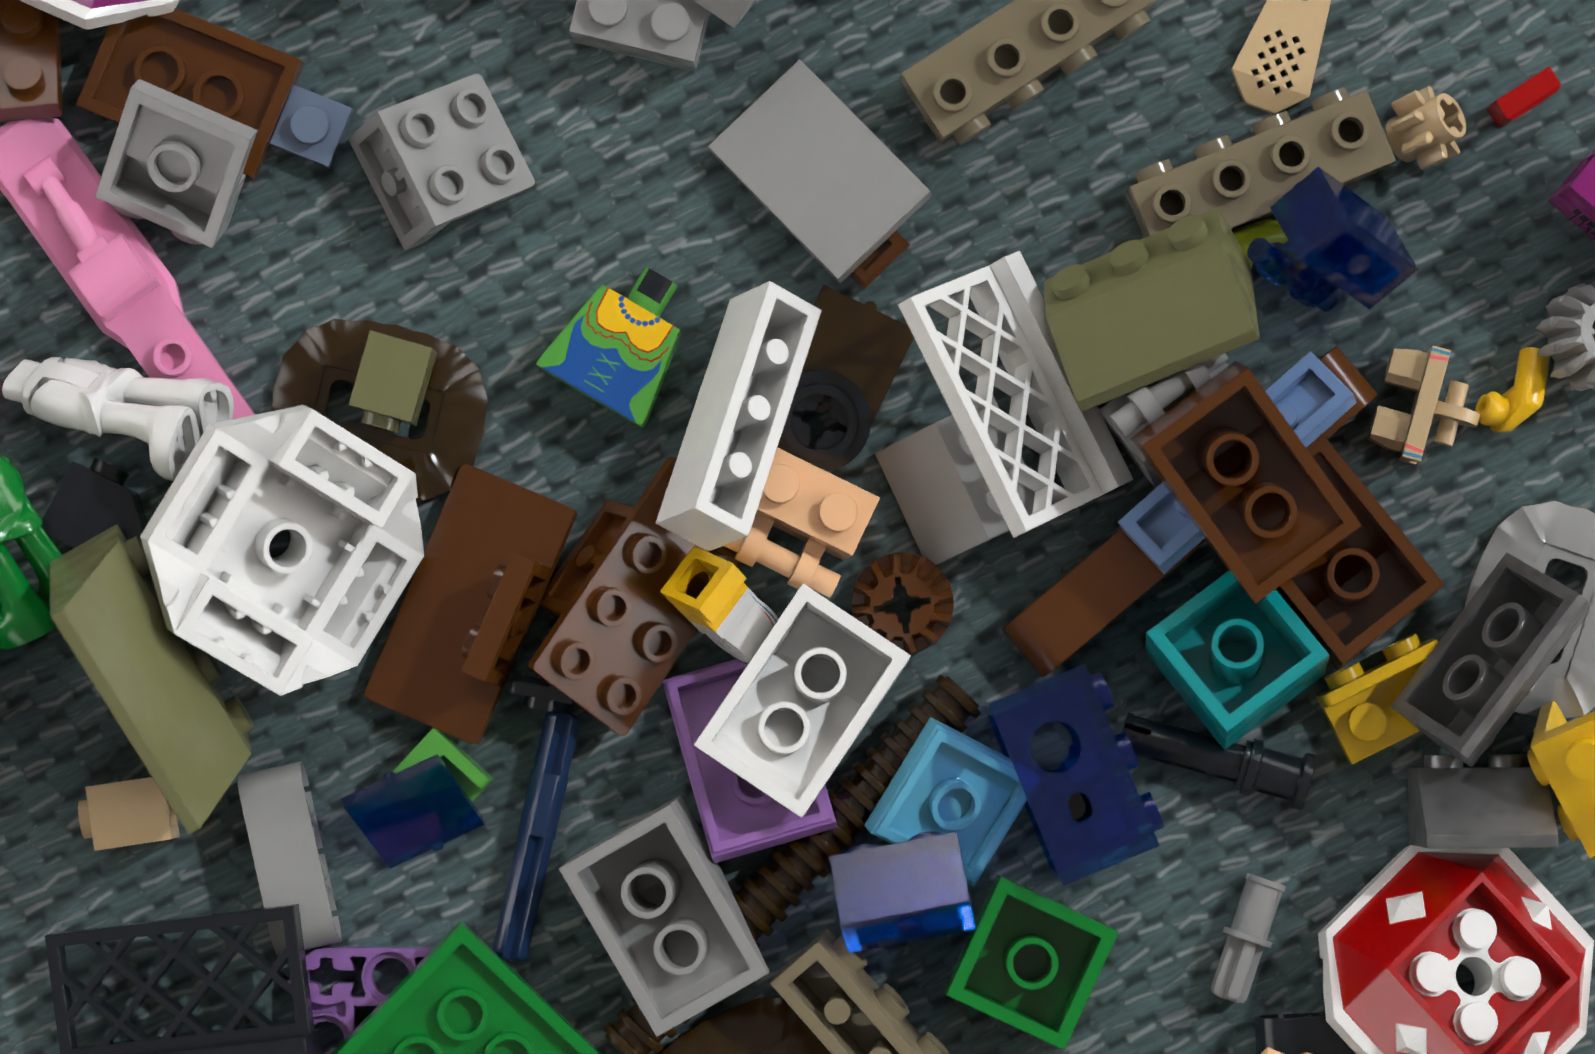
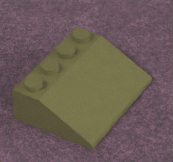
M118 524L49 562L51 618L188 834H191L202 827L250 757L251 748L247 732L255 727L240 699L236 695L226 699L215 682L217 678L222 676V673L214 657L198 647H194L191 643L166 628L156 589L149 576L151 572L143 544L137 536L127 540Z

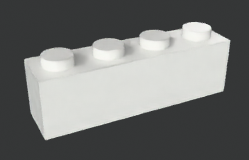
M771 281L730 299L656 524L706 551H711L749 536L822 310Z

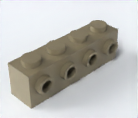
M1013 0L902 72L900 83L941 145L953 137L959 145H963L992 125L986 116L1000 106L1008 103L1011 109L1015 111L1045 91L1039 81L1061 68L1067 77L1094 60L1098 54L1093 46L1114 33L1118 41L1121 42L1144 28L1151 22L1146 12L1153 8L1157 0Z
M1346 87L1334 90L1312 100L1310 103L1314 112L1291 121L1288 112L1284 111L1252 125L1255 136L1232 145L1229 136L1225 135L1193 149L1196 160L1173 169L1170 159H1166L1137 171L1134 175L1138 183L1130 186L1125 195L1143 238L1171 227L1183 217L1200 215L1219 207L1229 227L1233 230L1265 219L1389 168L1396 159L1367 90L1351 97Z
M828 928L782 967L770 983L831 1054H950L933 1034L927 1032L922 1036L908 1021L906 1016L910 1013V1010L905 1001L891 986L885 983L879 988L864 971L863 968L867 965V961L858 947L844 935L836 939Z

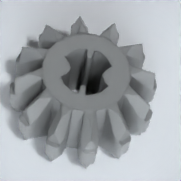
M1583 283L1569 288L1568 292L1553 298L1545 306L1550 318L1542 320L1535 329L1548 338V344L1544 345L1537 354L1545 357L1552 356L1555 363L1550 377L1558 379L1568 377L1570 390L1584 391L1592 388L1595 391V287L1591 284L1586 285Z

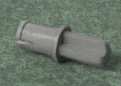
M1249 873L1246 874V882L1231 927L1224 926L1222 932L1227 933L1228 936L1211 984V992L1235 1003H1244L1247 1000L1264 947L1271 948L1273 942L1267 941L1282 893L1286 889V886Z

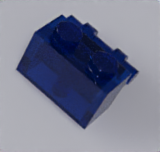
M1319 166L1270 207L1288 240L1283 244L1279 242L1270 243L1264 238H1257L1251 242L1247 249L1248 258L1256 264L1257 272L1263 278L1275 285L1285 284L1288 286L1290 295L1296 301L1309 308L1318 307L1325 312L1332 310L1339 301V292L1337 290L1339 288L1370 310L1418 270L1389 218Z
M935 831L923 832L914 835L905 842L884 846L869 843L860 844L849 848L845 853L829 856L840 925L849 953L976 929L974 907L957 832L947 834Z

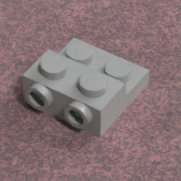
M138 79L130 89L95 197L112 204L113 208L124 216L134 219H146L170 229L175 237L184 242L204 244L213 248L228 229L246 177L243 171L258 130Z

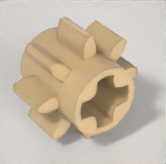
M1427 86L1419 91L1415 90L1391 103L1397 116L1387 121L1386 136L1391 149L1399 159L1404 162H1412L1417 159L1420 169L1424 170L1460 154L1455 140L1464 136L1466 121L1460 106L1450 95L1442 93L1435 97L1432 87Z

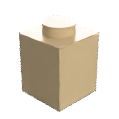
M153 777L85 787L87 800L78 802L81 832L84 839L93 838L94 851L180 837L177 815Z

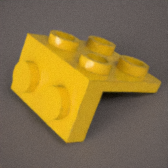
M1551 701L1540 708L1536 727L1533 729L1534 735L1530 746L1531 749L1527 751L1528 760L1539 783L1542 786L1550 784L1561 803L1557 806V813L1566 835L1571 841L1580 839L1589 858L1595 856V711L1567 723L1557 703Z

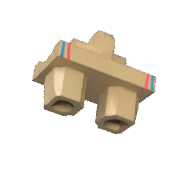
M1432 345L1427 352L1396 348L1391 351L1383 383L1415 391L1410 414L1377 406L1367 440L1387 450L1399 453L1397 461L1411 465L1421 462L1433 418L1440 420L1434 442L1451 447L1454 443L1458 425L1477 427L1480 413L1464 408L1469 388L1468 384L1451 380L1445 402L1438 401L1451 350Z

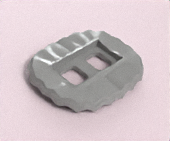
M1557 501L1522 506L1496 528L1482 554L1472 579L1465 607L1506 552L1542 573H1545L1547 564L1552 559H1559L1583 568L1586 578L1580 595L1587 600L1589 613L1575 630L1571 640L1562 648L1559 659L1555 663H1550L1535 683L1531 693L1522 700L1515 712L1538 717L1542 705L1555 701L1565 718L1584 716L1595 707V513L1585 508L1572 507Z

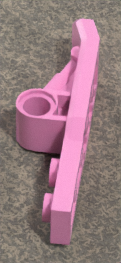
M47 117L8 121L1 126L0 190L99 329L128 348L149 378H205L220 382L228 386L233 395L234 410L232 419L256 415L184 315L176 280L132 218L120 214L113 208L112 204L95 197L101 175L62 121Z

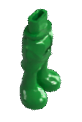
M0 456V649H11L24 645L45 635L56 627L51 618L49 562L62 555L43 529L42 518L37 514L27 498L20 473L12 466L9 458L6 456ZM15 539L38 578V594L22 573L4 542Z

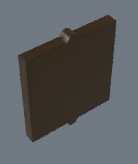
M823 284L813 305L822 311L801 373L810 369L837 371L858 384L871 408L872 424L914 336L909 326L877 311V306L873 301H868L864 305ZM825 395L823 403H819L816 409L819 414H824L827 410L830 411L831 406L829 402L831 396Z

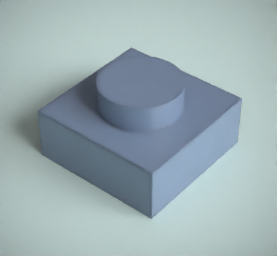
M293 85L270 144L273 147L331 169L354 110L351 107Z

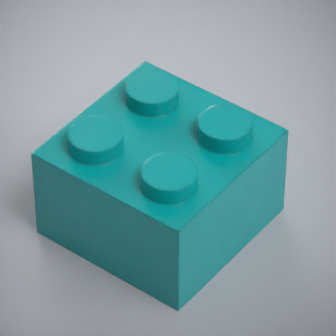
M1230 571L1226 572L1146 632L1145 653L1224 750L1324 676L1329 659L1328 652L1276 589L1259 602L1254 603Z

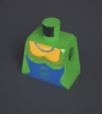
M647 267L643 269L627 298L602 284L541 355L536 365L549 375L644 429L650 418L681 336L678 328L659 318L678 286Z

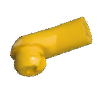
M1526 347L1519 350L1515 381L1509 390L1503 395L1492 391L1487 393V395H1482L1478 400L1475 411L1480 413L1479 422L1485 426H1490L1493 432L1502 433L1514 430L1542 406L1550 357L1538 355L1537 353L1541 350L1540 348Z

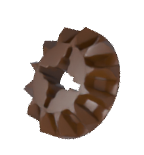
M899 552L880 557L865 568L854 586L852 595L853 617L909 655L934 645L948 628L953 614V593L947 577L936 564L917 554ZM895 577H901L902 586L906 587L908 596H919L920 599L930 597L931 601L921 603V607L912 609L911 620L908 622V631H904L903 622H899L896 612H886L885 609L875 610V606L883 605L884 601L893 599L894 588L897 586Z

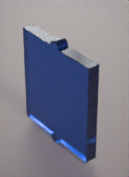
M438 754L398 773L387 772L384 774L383 780L342 798L345 810L389 868H393L431 849L439 851L444 847V843L485 825L481 813Z

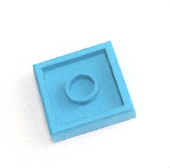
M930 717L864 826L871 834L975 886L1039 782L1040 777L1033 770Z

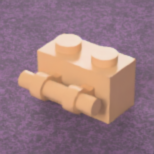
M777 447L749 536L724 545V547L736 552L735 559L750 567H753L755 562L788 577L787 585L799 590L801 585L805 584L812 590L830 598L841 575L819 565L820 559L824 551L841 560H846L853 556L880 497ZM772 526L804 541L805 544L800 554L768 540L767 537Z

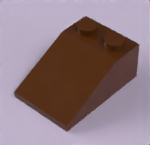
M1236 361L1130 438L1170 494L1254 603L1259 602L1362 526L1250 369Z
M1321 434L1306 449L1362 526L1276 588V591L1328 652V660L1339 671L1438 593L1445 584L1326 437Z

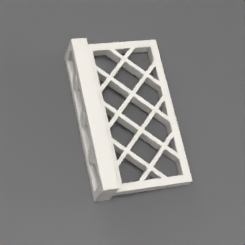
M1020 251L1007 255L989 266L912 296L898 304L1013 538L1134 480L1098 407L1095 406L1082 412L1076 403L1046 320L1045 300ZM969 296L979 315L968 309ZM929 306L949 318L947 336L936 330L925 307ZM965 328L983 339L981 356L963 347ZM998 354L1007 373L996 367ZM960 366L978 376L975 394L965 388L959 376ZM994 386L1011 396L1009 414L991 404ZM1027 413L1036 431L1025 425ZM989 424L1006 433L1004 452L994 447L987 433ZM1023 444L1040 454L1038 473L1020 463ZM1055 470L1057 471L1065 489L1059 486L1058 484L1054 483ZM1018 482L1035 491L1033 512L1030 516L1017 493Z

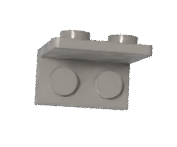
M473 74L380 110L348 138L405 251L428 241L451 221L525 192L535 184L534 177L480 74Z

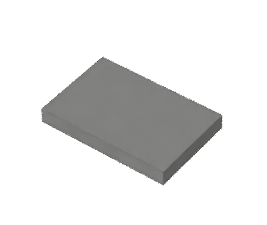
M800 59L708 146L714 156L839 283L844 281L932 197L931 191Z

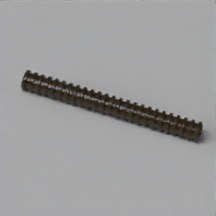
M940 674L935 679L938 686L932 692L925 689L921 693L924 701L919 706L912 703L907 708L910 715L904 721L898 718L893 723L897 729L891 735L886 732L882 734L880 740L883 744L877 750L870 747L866 751V754L869 756L866 762L862 765L857 761L852 766L856 772L849 779L843 776L838 781L842 787L836 793L831 790L828 791L838 828L787 842V845L781 851L774 848L770 852L772 860L766 866L760 863L756 867V871L759 874L753 880L746 877L742 882L745 889L739 895L736 892H732L758 948L760 943L757 940L764 933L769 937L774 932L771 925L777 919L784 922L788 917L785 910L790 905L797 908L802 903L798 896L804 890L811 893L816 888L812 882L817 876L825 878L829 874L826 867L832 861L836 864L841 862L843 857L840 852L846 846L849 849H853L857 845V842L854 840L859 832H862L864 835L869 832L864 826L929 718L932 717L963 733L967 729L964 722L970 716L976 719L981 714L978 709L979 705L949 676L944 677ZM632 997L631 1001L634 1006L629 1011L622 1008L617 1015L620 1020L615 1025L609 1022L604 1027L605 1037L621 1054H649L652 1050L659 1053L663 1049L661 1041L665 1036L672 1039L677 1034V1030L673 1027L656 1037L634 997ZM691 1018L682 1023L687 1024Z

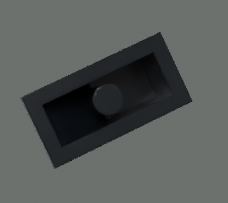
M96 457L90 468L72 461L42 519V527L47 535L75 548L118 524L127 540L135 536L141 540L140 535L147 526L148 521L139 493L124 486L129 474Z

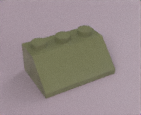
M1219 207L1200 215L1183 217L1167 229L1141 240L1126 241L1108 254L1081 265L1067 266L1056 273L1055 276L1043 281L1046 320L1074 398L1082 412L1260 339L1251 265Z

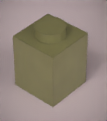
M370 330L349 405L354 409L364 411L361 423L398 433L401 422L417 426L437 352L428 346Z

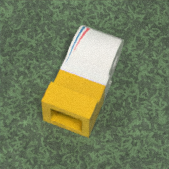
M693 546L660 591L701 633H705L724 651L747 664L756 654L779 619L744 583L746 577L732 562L696 546ZM701 572H706L709 582L699 596L695 599L687 595L686 591L691 579Z

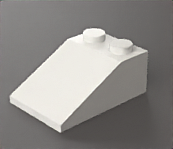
M802 584L694 746L803 818L909 662L911 655L805 584Z

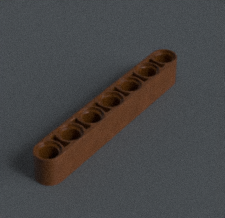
M1337 345L1319 360L1354 394L1357 403L1322 433L1326 439L1378 395ZM1120 529L1074 566L1072 571L1067 572L1035 599L1022 613L1015 616L1002 630L1038 673L1045 677L1200 547L1206 539L1204 538L1163 574Z

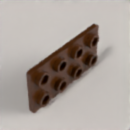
M669 457L635 507L609 499L604 502L547 586L539 604L542 609L558 620L529 661V669L611 731L621 736H625L697 631V628L660 592L693 546L703 549L656 524L677 458ZM724 546L707 551L732 562L737 568L742 564V562L735 559L736 552ZM701 572L691 579L687 587V595L695 599L699 596L709 582L706 572Z
M463 464L458 471L424 551V557L417 567L366 686L364 696L373 702L467 743L479 744L576 520V510L474 466Z

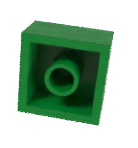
M997 874L944 987V992L955 1000L1065 1050L1119 932L1113 927Z

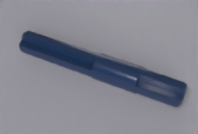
M548 711L545 714L493 944V951L503 959L524 961L528 956L580 725L579 717L574 714L561 711Z

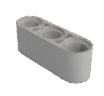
M302 761L238 775L239 796L264 908L299 904L304 950L340 943L342 935L339 917H332L331 911H335L337 908L325 854L318 853V849L323 848L311 791L305 792L304 790L305 786H309V782ZM283 920L267 922L271 941L278 957L286 948Z

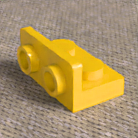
M1412 634L1381 650L1386 661L1366 671H1363L1360 663L1356 662L1324 678L1329 689L1316 695V698L1349 764L1353 765L1420 731L1390 706L1438 644L1437 639H1428L1421 643L1417 634Z

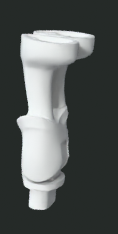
M50 357L39 363L25 359L7 376L2 388L4 398L22 403L27 414L34 415L46 422L65 428L85 431L101 437L103 433H115L133 436L148 443L153 469L163 479L170 481L175 480L208 424L231 420L234 410L233 395L230 388L220 382L205 378H145L135 369H116L95 360L65 358L63 360L62 357Z

